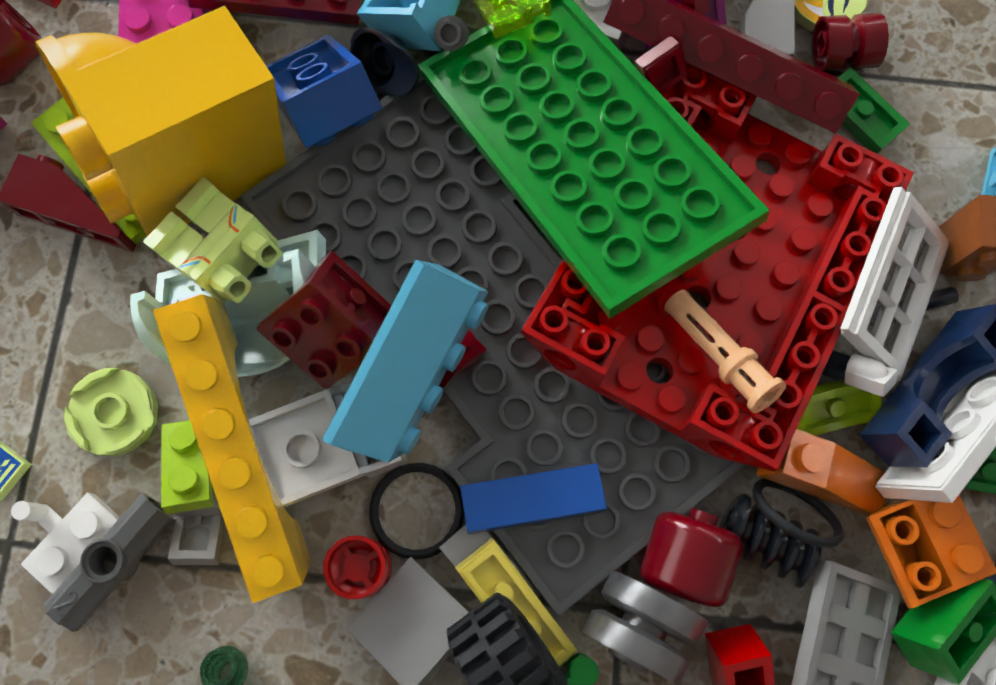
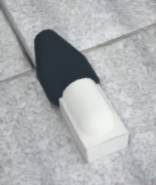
M832 350L822 372L824 376L836 380H845L844 384L882 397L897 383L898 370L887 367L878 360L855 353L849 356Z

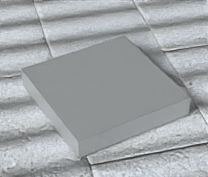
M410 557L347 629L400 685H425L451 655L447 629L468 614L469 611L415 559Z

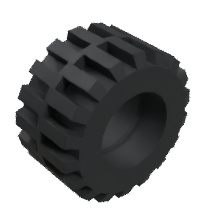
M498 592L447 629L451 654L468 685H568L557 662L523 613L509 598Z

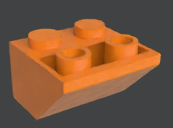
M960 495L957 496L953 503L899 499L866 517L908 608H915L996 574V568Z

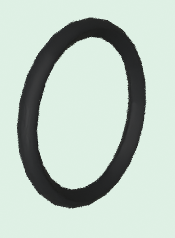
M409 463L399 466L382 478L372 494L369 506V519L372 530L379 542L388 551L399 557L425 559L442 552L439 547L462 528L464 508L461 490L449 474L434 465ZM411 472L428 473L439 478L447 485L455 502V517L449 533L434 546L418 550L403 548L395 544L387 537L379 520V504L385 489L393 480Z
M765 478L758 480L754 484L752 494L758 508L773 524L785 533L809 545L821 548L835 547L843 541L844 530L840 521L828 506L817 497ZM765 487L780 489L805 501L829 522L834 530L833 536L823 538L791 524L768 504L762 495V490Z

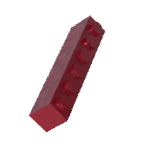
M613 0L603 23L653 47L669 36H672L680 43L685 62L835 134L859 96L858 91L853 85L675 0Z

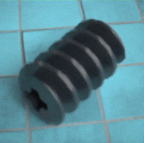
M746 493L740 494L731 502L719 524V527L730 530L741 538L742 543L745 544L743 559L749 561L757 552L762 553L760 568L766 570L774 561L779 562L777 577L784 579L791 570L796 571L794 586L801 588L811 577L820 560L821 547L809 545L785 533L762 513L757 504L751 507V498ZM776 511L779 515L786 519L785 515L782 512ZM789 521L791 524L803 530V526L799 521ZM814 529L805 530L808 533L820 536L818 531Z

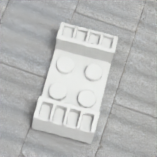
M351 383L326 389L249 419L263 463L284 508L366 475L371 479L399 467L402 461L400 456L390 462H385L329 445L322 440Z

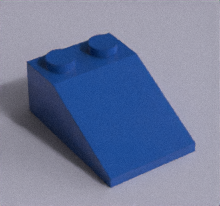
M330 34L266 66L275 80L278 105L306 148L312 145L322 146L329 143L336 137L337 132L349 126H361L373 118V113L383 109L362 62Z

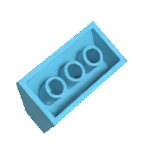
M415 260L322 440L329 445L385 462L398 458L402 453L409 455L420 438L422 431L416 427L424 412L430 414L437 406L444 389L439 387L443 376L447 370L453 372L465 353L466 347L461 343L469 328L475 330L488 310L489 304L483 301L489 291L439 264Z

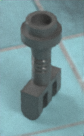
M447 15L436 23L434 37L436 43L442 49L456 51L466 44L469 35L480 29L467 26L464 20L457 16Z

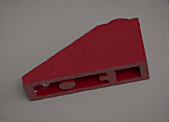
M18 154L0 191V203L17 216L134 252L136 244L115 222L112 224L109 222L103 210L63 171V164L44 155H39L37 159Z

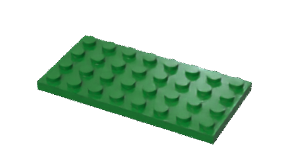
M531 0L469 35L466 44L461 49L456 51L443 50L418 64L421 77L609 319L763 224L768 219L770 210L573 0Z

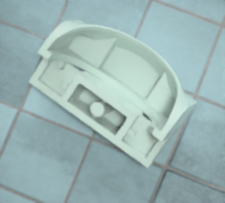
M318 230L278 240L277 246L282 251V256L272 267L264 269L258 265L247 277L251 282V291L240 303H235L229 299L224 303L238 343L235 349V364L238 377L262 374L276 369L290 360L262 336L256 328L265 317L304 284L319 261L326 255V239ZM176 269L157 274L155 298L146 291L131 294L130 299L132 321L140 341L151 353L170 366L171 363L152 310L201 294L218 300Z

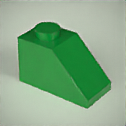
M984 578L920 606L910 608L890 633L910 666L959 685L996 637V585L992 580Z

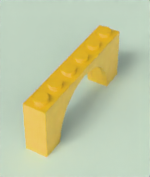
M201 294L152 310L252 603L302 586L311 564V558L298 519H293L281 503L255 441L237 376L235 349L238 343L225 305L219 300Z

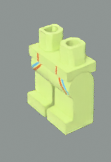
M204 177L198 181L175 207L207 236L204 238L171 211L143 241L172 267L212 294L223 304L228 299L235 303H240L251 291V282L247 277L258 265L264 269L272 267L282 256V251L277 246L279 241L254 215L222 194Z

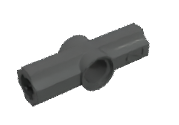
M141 493L102 539L93 541L85 547L81 554L79 565L43 604L46 614L57 624L66 627L70 631H78L119 583L128 580L135 574L139 567L140 559L175 520L172 514H166L161 508L160 502L154 500L148 494ZM113 549L117 555V564L114 570L108 573L104 567V558Z

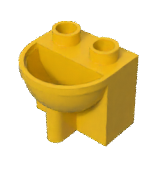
M222 6L140 43L98 32L70 34L57 39L53 35H49L35 41L48 71L75 117L55 128L111 224L133 213L147 237L171 211L188 224L191 221L175 206L202 177L212 183L222 194L234 201L286 165L274 77L226 6Z

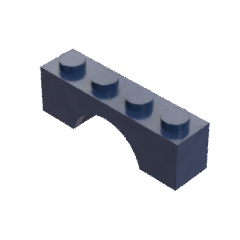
M996 304L956 311L859 434L888 467H928L952 435V432L942 422L944 410L949 402L969 383L996 370Z

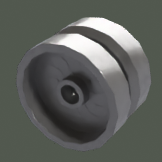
M611 571L601 593L608 603L624 611L625 614L621 619L603 609L592 610L582 632L609 647L608 653L646 674L651 670L667 680L680 685L690 662L684 653L664 642L666 636L668 635L687 645H697L708 621L693 610L624 574Z

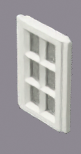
M902 187L893 188L840 328L842 330L841 334L863 356L878 360L885 364V366L898 370L897 381H901L949 247L948 238L913 194L906 192Z

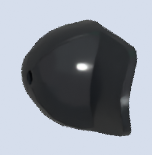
M359 28L353 33L350 41V52L362 62L375 93L400 97L409 94L416 87L420 78V69L401 39L392 33L375 28Z

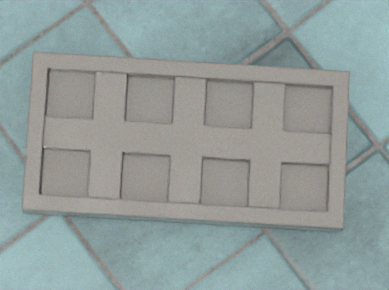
M820 559L817 565L791 685H883L892 642L890 632L895 627L901 596L898 586L836 562Z

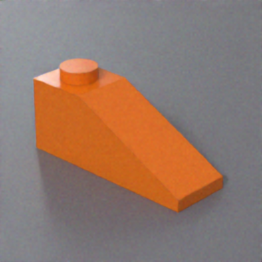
M796 429L778 470L774 472L757 468L756 476L867 516L884 507L885 498L875 488L876 483L884 475V471L837 443Z

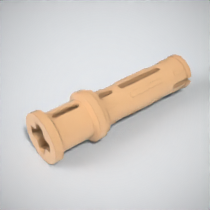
M680 290L670 297L665 304V311L681 325L719 366L718 372L721 380L725 384H733L747 399V407L752 413L763 411L781 396L786 388V383L779 377L773 378L757 361L758 355L753 349L741 348L691 297L688 291ZM695 321H697V322L714 338L715 341H713V340L696 324Z

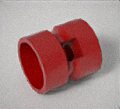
M361 535L346 536L336 541L327 551L323 562V576L328 587L336 595L346 599L369 598L379 593L390 580L392 574V559L388 550L380 542Z

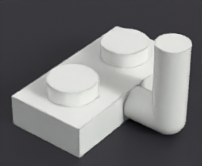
M89 492L83 496L63 519L48 505L26 501L16 502L11 509V515L14 519L37 522L49 533L21 565L53 594L79 565L81 554L85 547L93 541L102 539L118 521L120 516L96 494Z

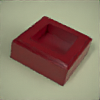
M669 36L634 61L636 68L660 94L688 75L680 43L672 36Z

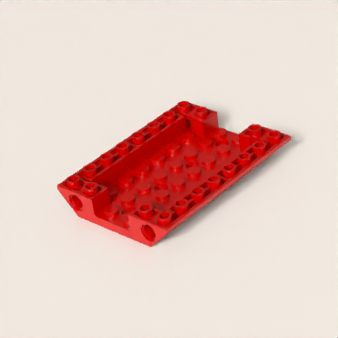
M685 62L688 75L661 93V95L770 210L767 221L743 235L742 239L735 240L610 319L563 259L523 326L521 334L559 372L720 459L775 472L781 464L842 331L840 329L893 188L902 187L906 191L914 172L838 134H834L822 151L748 114L757 98L756 95ZM766 161L770 163L775 169V174L761 172L756 162ZM680 290L701 294L706 300V308L704 310L741 348L753 349L758 355L757 361L773 378L779 377L786 383V388L781 396L763 411L752 413L747 407V399L733 384H725L721 380L718 372L719 366L681 325L665 311V304L671 296ZM695 321L696 324H697L713 341H715L714 338H713L697 321ZM651 363L663 365L669 373V381L662 384L653 382L647 375V365Z

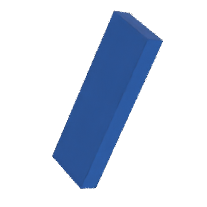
M598 463L460 486L468 534L605 512L607 509Z

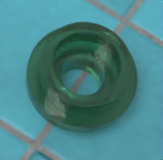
M221 646L212 650L204 657L200 666L202 685H243L248 675V661L245 654L232 646ZM231 664V671L228 677L222 680L221 672L223 668Z

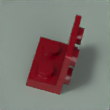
M331 250L319 261L304 284L265 317L256 329L308 374L309 377L321 387L328 389L362 364L392 305Z

